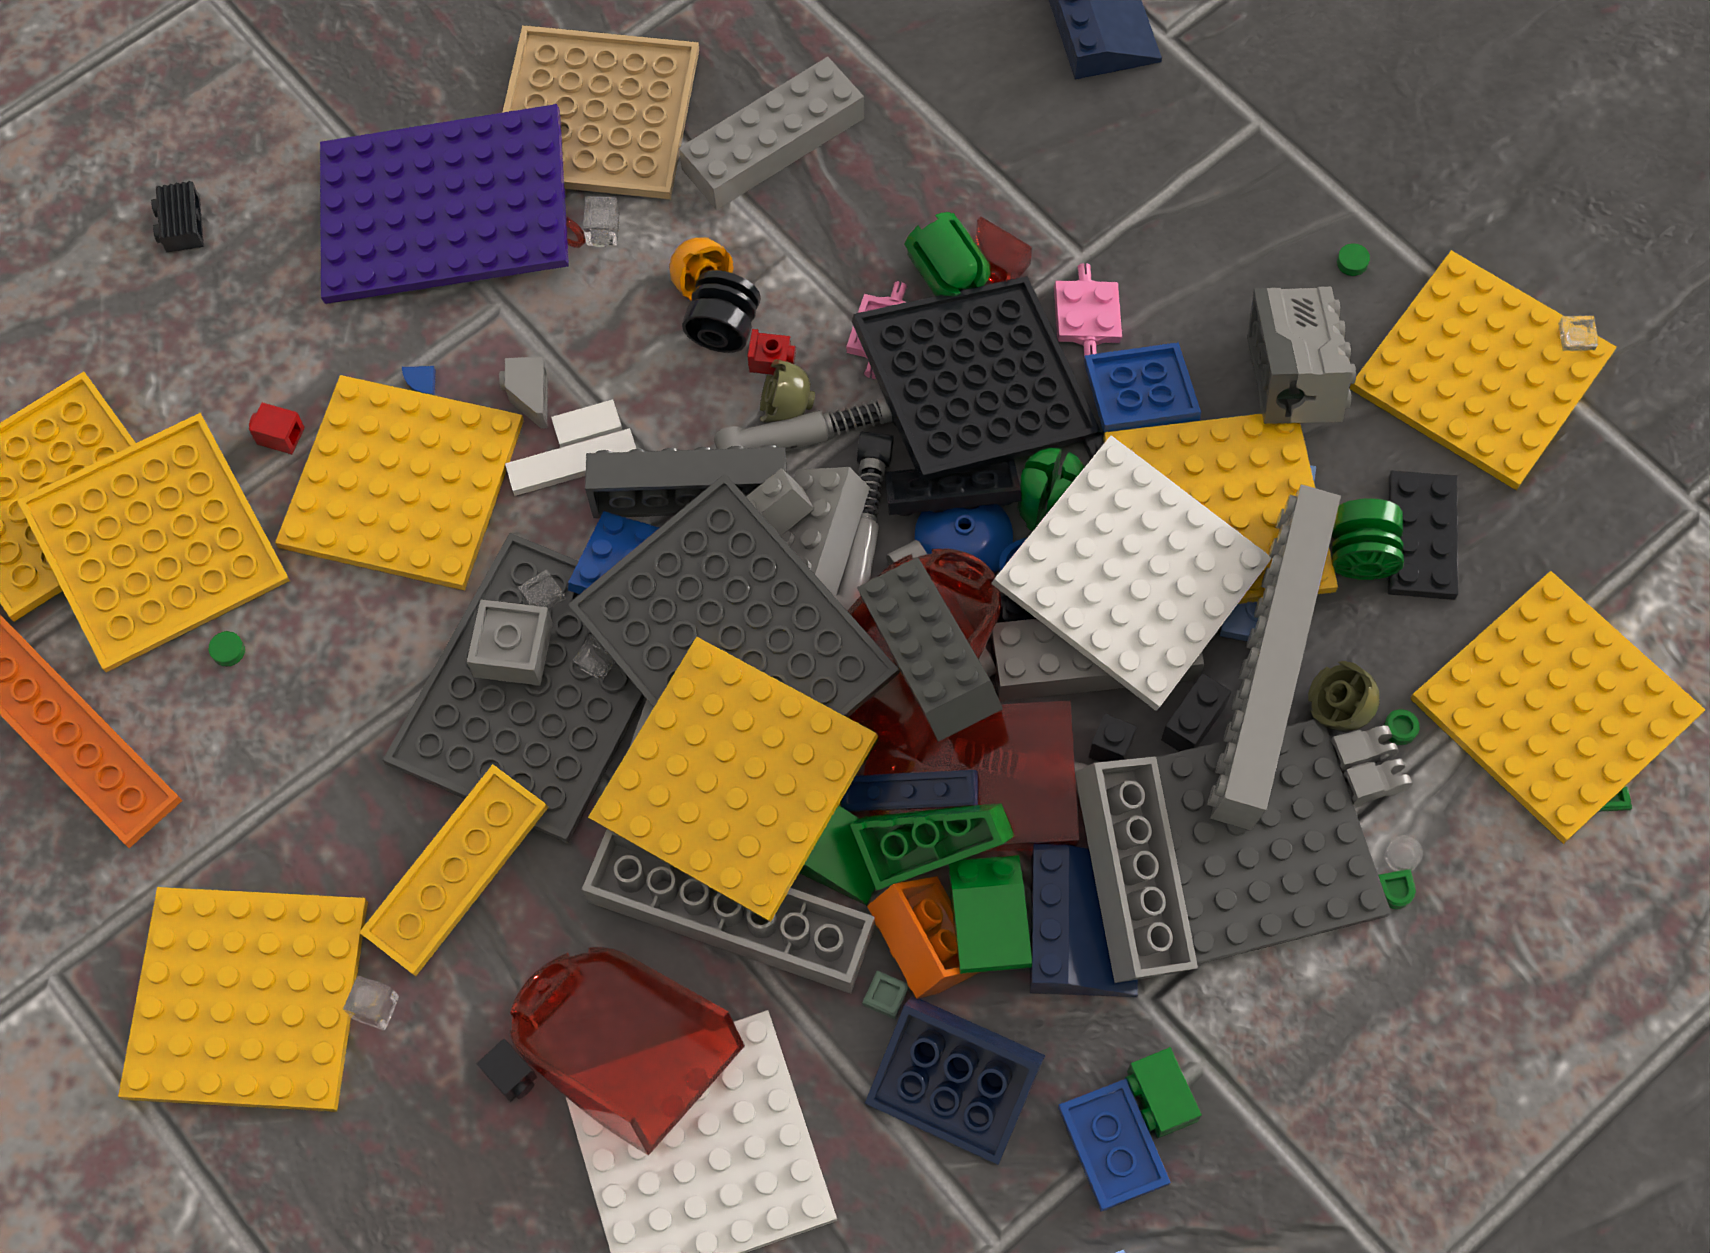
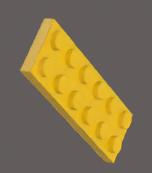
M492 764L359 933L410 973L417 976L549 808L547 804Z

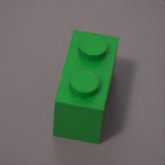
M1171 1047L1130 1063L1127 1070L1128 1076H1125V1079H1127L1134 1097H1139L1144 1108L1140 1112L1148 1130H1154L1157 1139L1199 1121L1202 1114Z

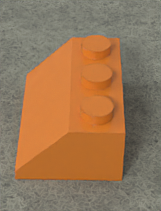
M937 876L893 884L867 905L871 915L875 917V925L883 935L890 948L891 955L898 963L906 978L907 985L913 991L916 999L939 994L980 973L960 974L951 900Z

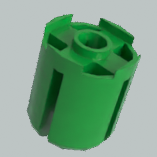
M944 212L936 214L935 216L938 220L930 223L922 230L918 225L908 235L904 243L907 248V255L935 296H956L961 294V290L984 286L991 275L990 264L954 213Z
M1047 448L1040 450L1030 456L1025 463V469L1022 470L1020 481L1022 501L1018 502L1017 509L1019 508L1020 516L1026 522V527L1029 530L1033 531L1085 468L1080 459L1071 452L1065 458L1061 475H1058L1062 449ZM1046 499H1049V500H1048V504H1047V508H1046V510H1045Z

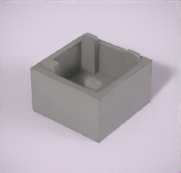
M480 599L467 658V664L473 677L540 686L553 627L548 608Z

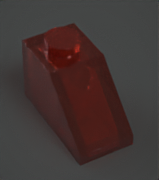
M980 216L977 220L976 240L978 248L990 264L991 275L989 281L997 283L1020 278L1031 264L1032 247Z

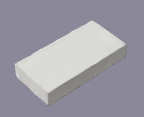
M613 399L551 417L560 448L622 431Z

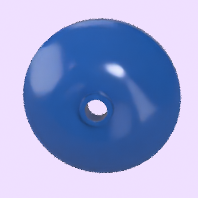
M981 505L975 509H965L962 507L947 509L939 513L931 511L921 512L916 523L914 539L920 542L943 579L959 583H969L983 580L999 570V560L1002 552L1013 543V529L1008 515L1000 505ZM968 524L970 528L963 530L959 525Z

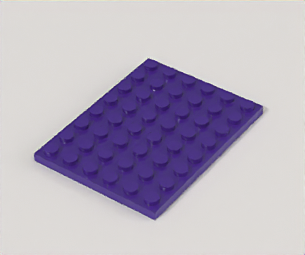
M553 104L321 141L320 235L321 299L323 302L328 304L569 267L561 117L558 105Z

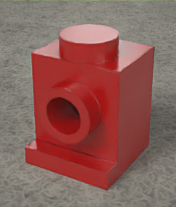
M752 329L747 356L749 372L774 375L776 368L770 366L775 359L794 364L796 346L791 345L790 336L759 333L758 329Z

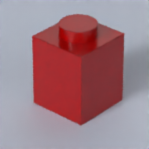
M263 402L257 413H253L249 421V431L257 445L291 455L305 429L297 412Z

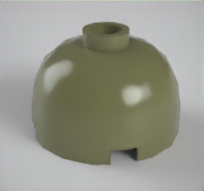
M775 359L770 367L776 368L773 376H766L760 400V410H766V414L761 416L760 420L765 423L804 414L806 409H812L815 400V392L810 390L811 383L807 373L797 365Z
M1340 661L1337 662L1340 665H1336L1331 669L1325 667L1314 678L1308 692V701L1312 703V716L1326 727L1342 732L1358 730L1370 723L1380 705L1379 688L1375 679L1362 667L1352 662Z

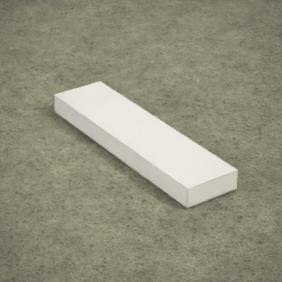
M629 428L508 462L505 465L514 496L584 477L586 473V453H595L599 450L628 452L636 449Z

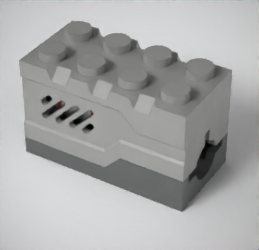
M1331 286L1299 289L1254 288L1247 340L1264 424L1343 422L1345 408H1350L1351 391L1349 387L1350 384L1355 383L1356 367L1355 364H1350V343L1344 340L1345 322L1344 320H1339L1340 302L1338 299H1334Z

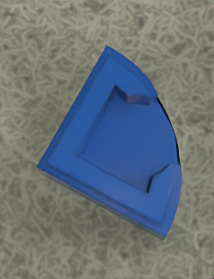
M434 366L402 367L405 382L413 391L435 396L436 371Z

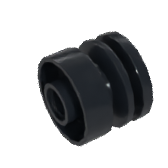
M721 270L701 273L691 296L692 302L687 308L682 323L683 332L693 342L709 350L722 353L741 351L747 344L752 328L751 322L755 318L756 309L760 304V292L747 279L734 273Z

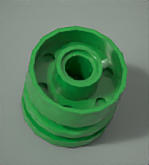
M1368 498L1351 500L1340 504L1332 531V537L1335 540L1332 544V565L1334 566V571L1347 578L1374 580L1389 577L1403 569V542L1400 539L1403 533V512L1401 508L1387 500Z

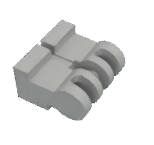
M1378 726L1363 732L1358 730L1333 736L1331 739L1354 808L1362 806L1365 802L1396 795L1413 785L1410 776L1407 774L1394 776V774L1405 768L1402 759L1385 761L1399 752L1395 743L1381 744L1392 737L1389 726ZM1385 761L1381 765L1375 766L1374 762Z

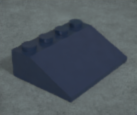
M1049 0L1075 80L1162 62V57L1142 0Z
M1033 844L1031 855L1030 947L1032 967L1030 968V993L1137 997L1138 979L1114 982L1089 849L1071 845Z
M912 996L902 1009L865 1104L999 1165L1045 1055Z

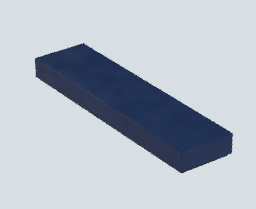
M956 770L855 776L841 800V807L848 812L978 805V771Z

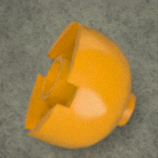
M707 237L691 238L684 241L676 248L669 263L671 281L678 291L691 301L696 281L701 273L714 270L733 273L734 269L733 258L721 244Z

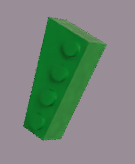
M1002 803L865 816L850 824L876 891L997 847L1015 836Z

